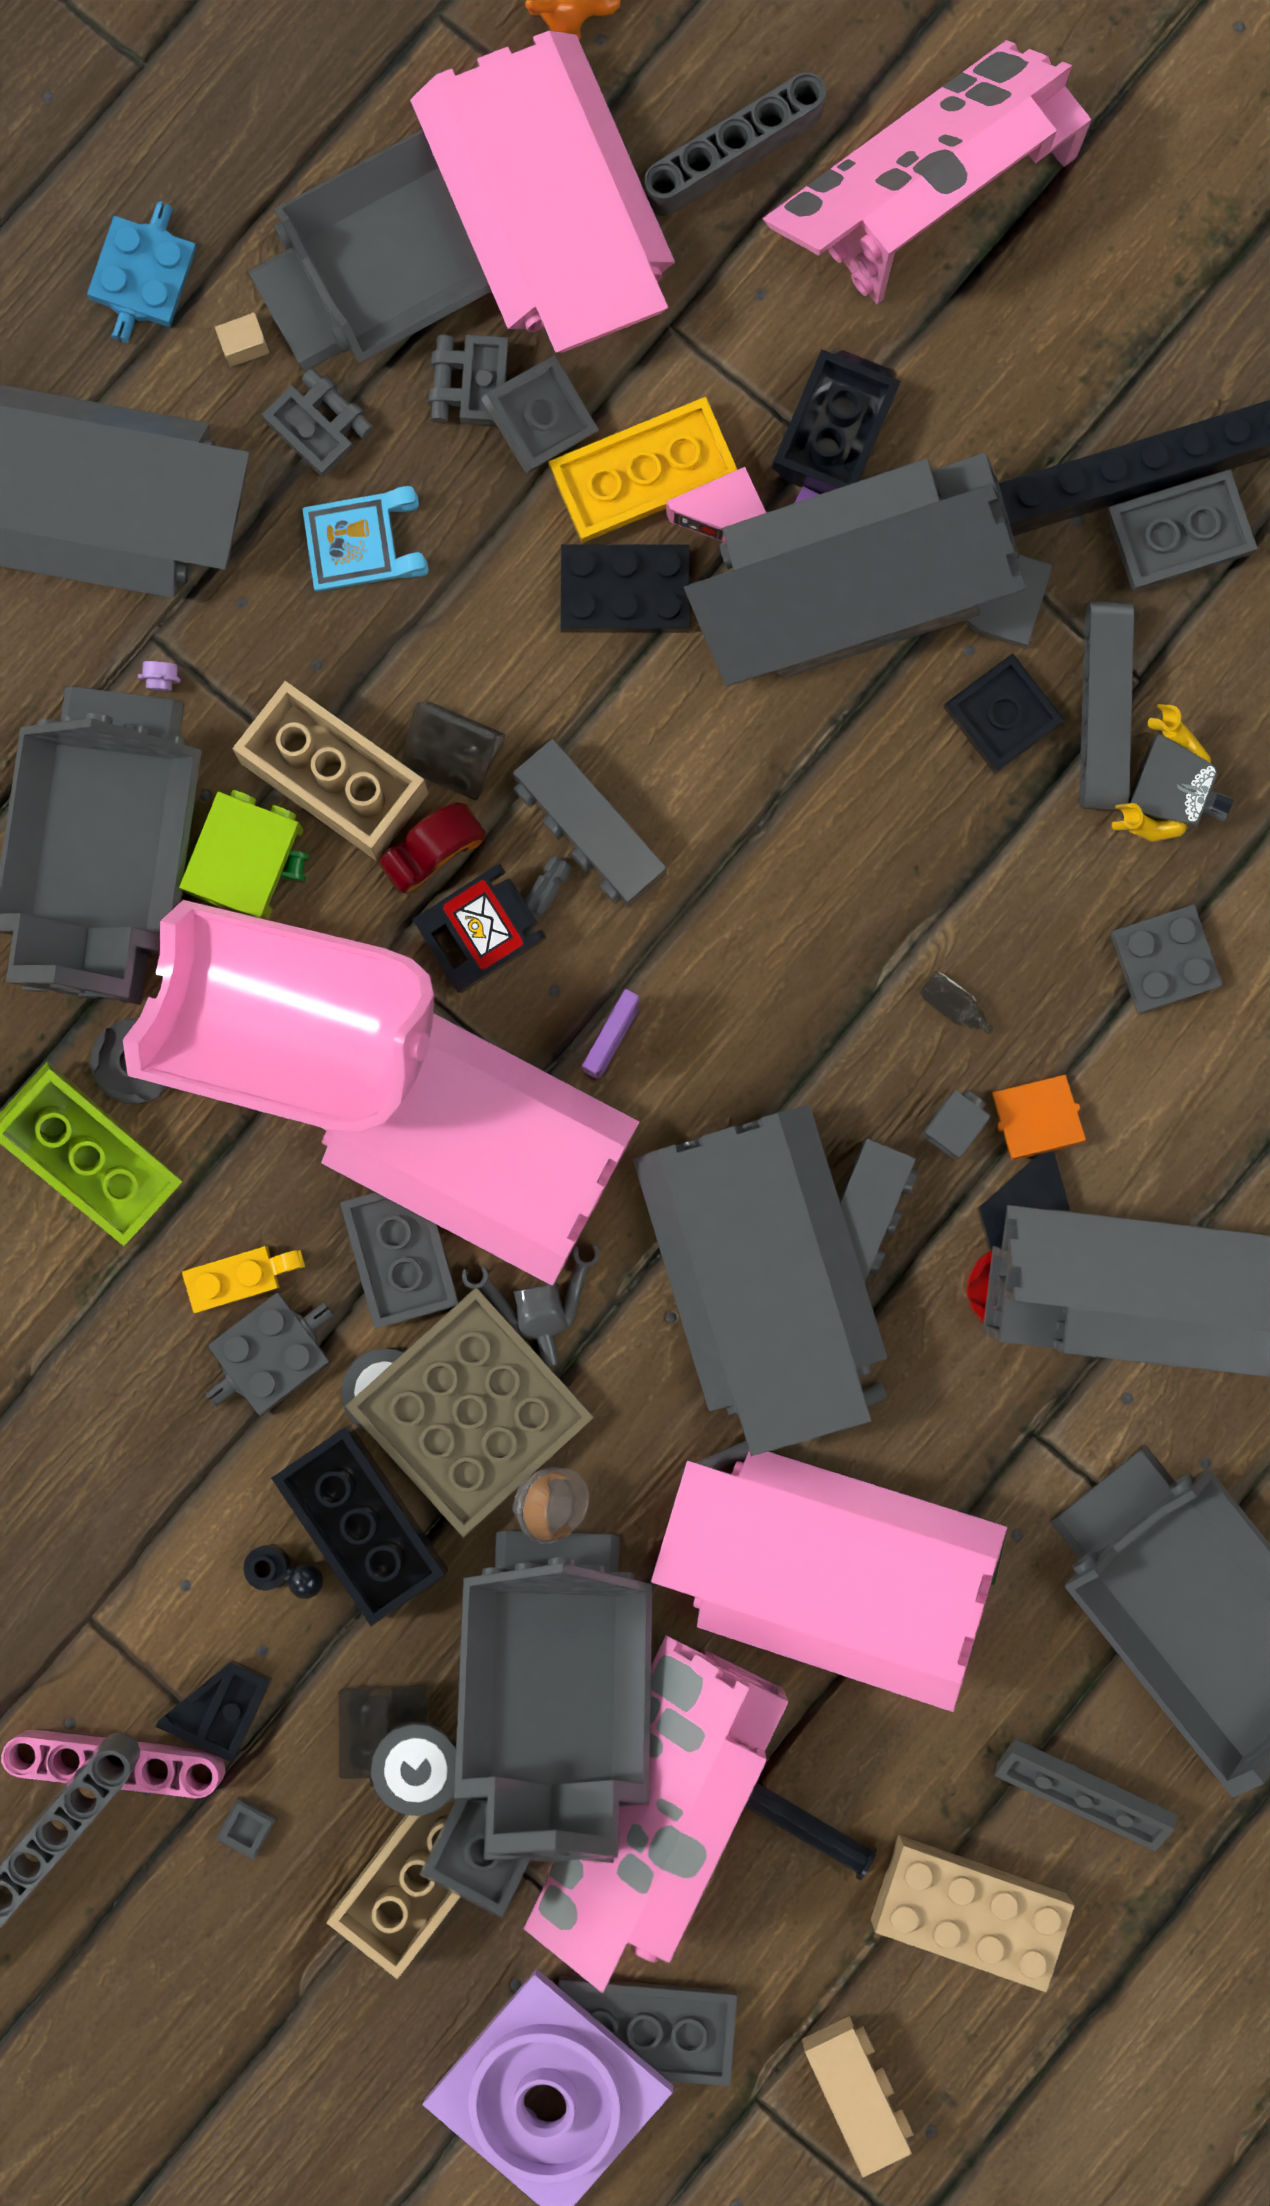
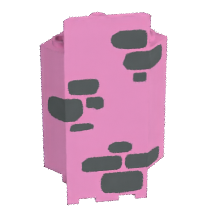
M1006 40L762 219L770 229L818 256L828 249L835 261L838 263L843 261L852 272L851 278L858 291L864 296L869 294L873 301L878 304L884 299L895 252L1027 155L1030 156L1034 163H1037L1052 152L1063 167L1077 158L1092 119L1065 86L1072 65L1061 62L1055 67L1050 65L1051 62L1047 55L1028 49L1023 54L1019 53L1016 44Z

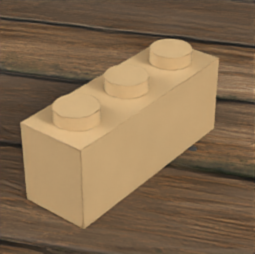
M850 2016L803 2038L804 2052L862 2177L911 2155L907 2138L914 2135L903 2110L900 2109L894 2112L888 2096L894 2094V2091L883 2067L875 2071L868 2055L874 2053L875 2050L864 2026L856 2029Z

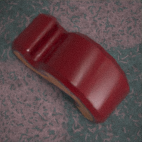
M450 804L437 810L415 825L401 843L388 848L380 857L379 865L397 891L407 894L423 885L459 852H466L479 847L485 841L486 832L467 804Z

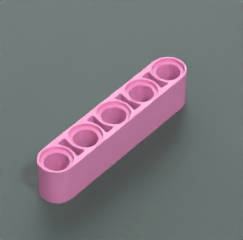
M26 1730L5 1745L1 1754L2 1764L10 1775L18 1778L67 1783L105 1738L42 1730ZM138 1742L140 1758L121 1790L204 1798L210 1795L223 1780L225 1763L221 1757L204 1749ZM19 1743L29 1744L34 1749V1763L29 1764L20 1759L18 1755ZM64 1748L72 1749L78 1754L80 1760L78 1768L72 1769L63 1763L61 1753ZM157 1758L166 1763L168 1768L167 1778L159 1779L150 1773L148 1765L150 1759ZM204 1764L210 1768L212 1781L208 1784H202L195 1780L192 1774L193 1765Z

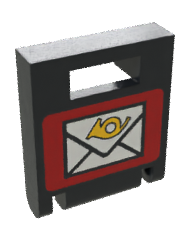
M501 864L489 869L412 919L458 993L465 992L547 938L543 930L534 932L527 938L523 932L532 928L538 922L511 879H506L494 887L492 882L506 873ZM447 928L468 959L457 968H455L435 934H439Z

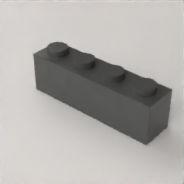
M553 739L513 772L515 781L518 784L513 788L516 794L529 808L534 804L539 807L546 815L542 823L557 840L564 836L575 848L570 852L571 856L585 872L592 868L603 881L598 886L612 903L616 904L621 900L629 908L666 876L667 867Z
M870 1139L863 1141L839 1199L864 1283L868 1274L876 1276L885 1256V1251L879 1249L885 1233L893 1235L902 1211L895 1209L902 1193L910 1194L918 1175V1171L912 1169L915 1158Z

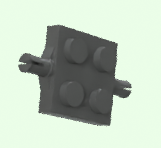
M277 1292L209 1344V1349L222 1365L226 1377L212 1389L205 1392L207 1398L211 1399L210 1402L215 1407H218L220 1403L237 1392L248 1400L259 1416H263L332 1363L319 1346L316 1333L314 1332L335 1316L329 1310V1306L323 1301L321 1305L303 1317L293 1311L283 1296Z

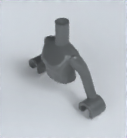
M593 1242L595 1257L591 1261L585 1262L579 1258L578 1247H575L574 1258L577 1263L566 1292L564 1308L559 1298L558 1283H554L553 1286L546 1284L513 1291L517 1303L516 1316L507 1300L488 1280L489 1271L484 1264H481L484 1278L480 1283H473L469 1280L466 1267L462 1272V1279L467 1287L472 1289L479 1288L522 1338L537 1340L540 1358L547 1366L559 1363L554 1336L565 1331L574 1323L587 1271L590 1266L598 1261L600 1250Z

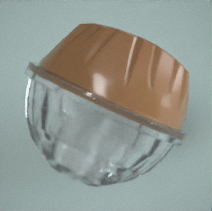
M551 1467L533 1473L532 1476L517 1487L512 1507L522 1532L533 1542L540 1544H551L569 1536L583 1521L589 1502L587 1484L578 1472L567 1468Z

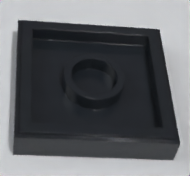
M1013 653L943 706L994 774L1022 755L1065 721Z

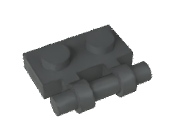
M466 335L465 351H453L454 338L452 336H437L436 350L431 355V367L435 369L433 388L429 389L428 404L432 406L431 421L447 423L449 408L456 406L460 407V422L462 424L497 426L481 398L487 392L506 382L509 352L508 337ZM455 369L463 370L462 389L450 388L451 372Z
M311 368L302 377V381L310 388L304 396L291 385L261 416L318 474L325 478L353 450L352 443L344 434L353 429L362 439H365L371 434L374 426L364 417L365 412L355 402L350 404L337 391L338 386L328 376L323 378L314 368ZM326 403L338 416L330 423L317 410L320 405Z

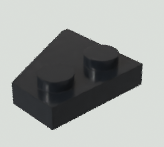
M1054 1151L1038 1154L1025 1167L1013 1175L999 1190L977 1207L988 1250L993 1249V1246H1002L1007 1205L1070 1211Z
M232 1660L159 1719L155 1727L233 1763L272 1678Z

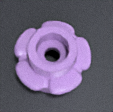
M144 661L142 674H138L139 680L146 681V689L154 691H172V684H178L181 680L177 677L178 665L166 662Z

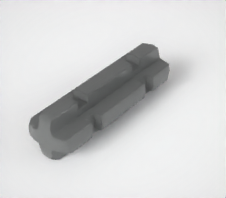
M553 856L550 858L544 868L546 873L544 876L540 875L524 900L536 920L538 917H543L560 889L559 883H564L571 872V866L559 857ZM538 924L523 932L524 935L530 936Z

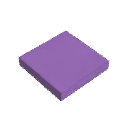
M624 989L582 1065L583 1072L596 1081L601 1079L640 1009L638 995Z

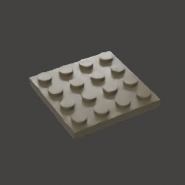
M477 1288L470 1292L345 1406L462 1537L467 1535L594 1418Z

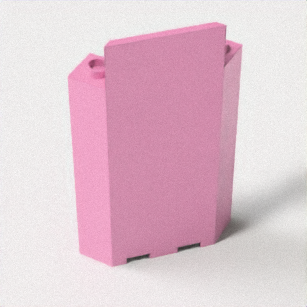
M546 31L533 36L535 45L513 54H511L509 47L497 50L477 58L479 67L456 76L452 68L436 74L410 101L507 328L527 329L528 332H536L545 328L555 353H563L664 312L668 305L658 282L663 277L662 273L672 266L675 261L577 35Z
M433 1013L429 1048L418 1076L405 1099L387 1121L381 1125L361 1132L325 1129L326 1133L322 1144L326 1145L327 1149L321 1163L553 1286L584 1226L594 1211L612 1173L626 1151L639 1121Z
M748 1452L744 1463L736 1462L732 1475L687 1461L651 1582L694 1596L693 1607L700 1609L697 1623L698 1628L954 1712L1007 1527L771 1452L751 1456L750 1452Z

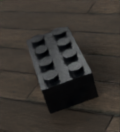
M351 1424L342 1428L271 1477L370 1626L376 1624L448 1572L449 1569Z

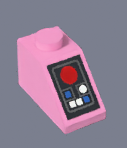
M745 467L673 498L666 503V515L669 522L722 542H726L723 527L766 513Z

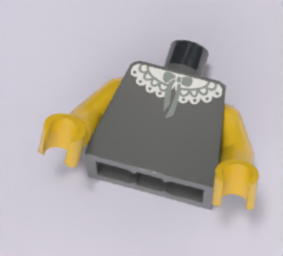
M1158 704L1157 707L1161 709L1163 719L1149 718V728L1161 730L1163 735L1157 734L1149 743L1130 792L1128 803L1115 805V809L1122 811L1121 818H1124V821L1112 822L1114 830H1128L1150 842L1182 836L1185 831L1190 832L1197 826L1202 814L1224 822L1233 803L1232 797L1211 790L1218 769L1211 764V757L1193 733L1181 722L1180 710L1174 705Z

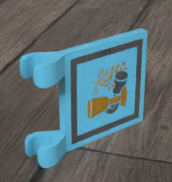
M404 486L382 494L302 508L315 592L396 578H417L428 574V562L422 553H411L397 559L395 554L389 512H409L418 509V496L413 487Z

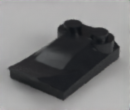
M821 349L775 456L772 469L788 482L799 487L804 486L818 494L860 481L901 381L892 378L887 367L844 350L832 354Z

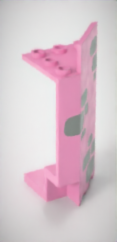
M667 1635L665 1636L651 1665L649 1804L619 1806L618 1858H613V1863H594L593 1861L584 1860L552 1862L547 1881L523 1928L601 1993L604 1992L627 1942L633 1945L632 1951L645 1960L655 1963L660 1958L668 1963L670 1962L766 1763L765 1750L788 1704L784 1688L706 1649L701 1653Z

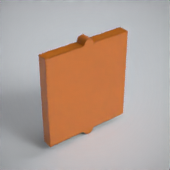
M1066 1075L992 1092V1098L1000 1121L997 1129L1004 1134L1011 1161L1086 1142L1078 1116L1080 1105L1074 1103Z

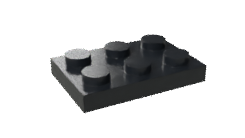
M561 544V633H689V599L684 589V586L689 585V545Z

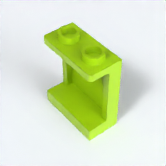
M232 790L230 796L217 792L179 888L189 896L228 911L269 920L273 910L269 903L296 836L301 837L304 829L299 822L295 821L297 815L289 810L272 805L270 811L255 806L257 801L255 798L236 790Z

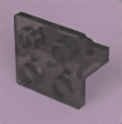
M427 701L426 704L418 702L413 711L401 763L424 779L473 800H478L482 794L487 773L503 747L506 734L430 701Z
M354 1687L340 1689L338 1693L340 1778H370V1787H374L371 1778L372 1757L381 1740L398 1726L411 1722L428 1723L426 1687Z

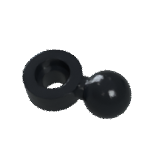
M264 1545L255 1548L247 1555L244 1562L245 1578L252 1587L258 1590H272L285 1583L288 1584L290 1591L296 1597L310 1599L316 1596L323 1586V1575L316 1566L304 1563L295 1568L291 1567L287 1553L275 1545ZM262 1560L267 1561L271 1566V1572L268 1576H263L259 1571V1564Z

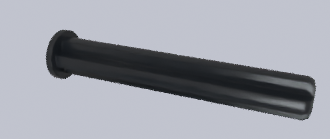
M755 1783L745 1807L856 1872L858 1880L863 1879L874 1861L877 1848L874 1846L870 1849L866 1848L761 1784Z

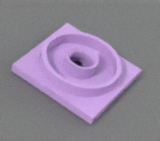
M536 1969L427 2095L422 2105L539 2206H574L673 2093L674 2085L542 1972ZM537 2085H549L556 2088L565 2098L566 2113L559 2120L555 2121L538 2119L535 2112L524 2105V2095L526 2092Z

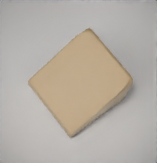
M255 312L215 326L229 367L269 354Z

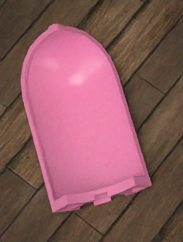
M182 900L160 921V956L156 975L163 976L160 991L156 999L148 997L139 1019L123 1039L127 1075L130 1077L325 1129L361 1132L385 1123L412 1088L429 1048L434 1011V993L430 976L413 959L386 948Z

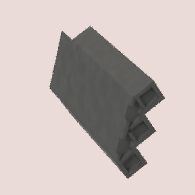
M423 129L273 209L280 223L273 228L285 251L247 271L303 372L340 352L345 353L348 350L360 363L492 291Z
M0 385V566L174 598L180 585L188 582L191 564L226 569L249 465V452L216 446L215 441L209 440L210 423Z
M810 1105L768 1115L757 1121L726 1128L692 1141L671 1145L634 1158L633 1162L708 1410L712 1411L726 1407L728 1415L738 1413L751 1456L871 1422V1416L859 1377L872 1373L871 1364L887 1359V1355Z
M1144 1445L1050 1521L1079 1558L1072 1566L1075 1570L1074 1575L1064 1587L1233 1798L1265 1784L1270 1776V1544L1210 1469L1195 1477L1187 1473L1174 1481L1154 1454Z

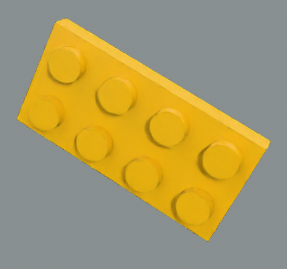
M706 397L548 461L551 473L581 543L666 509L667 501L737 471V467Z

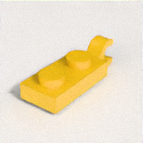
M264 1246L182 1271L193 1313H199L278 1289L280 1286L276 1275L306 1266L301 1250L290 1251L271 1258L268 1246Z

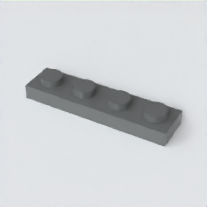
M1017 1739L1013 1740L997 1762L994 1776L1155 1852L1175 1829L1177 1814Z

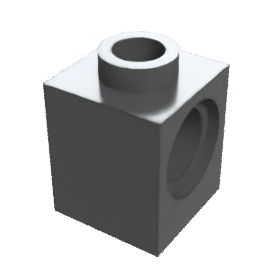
M955 1090L950 1093L920 1135L955 1161L963 1155L991 1116L983 1111L986 1104L976 1095L967 1090L962 1094Z

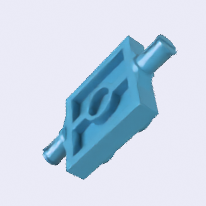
M156 202L150 224H137L113 216L87 296L90 301L108 306L119 315L114 331L111 334V337L118 342L120 338L122 343L127 344L129 342L135 321H152L170 328L197 249L195 243L172 236L166 231L170 216L174 210L173 207L166 203L164 207L163 202Z

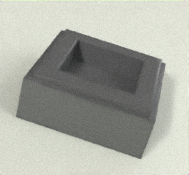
M239 1796L216 1839L255 1860L278 1817Z

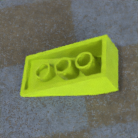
M48 1061L0 1112V1144L123 1246L129 1242L183 1182Z

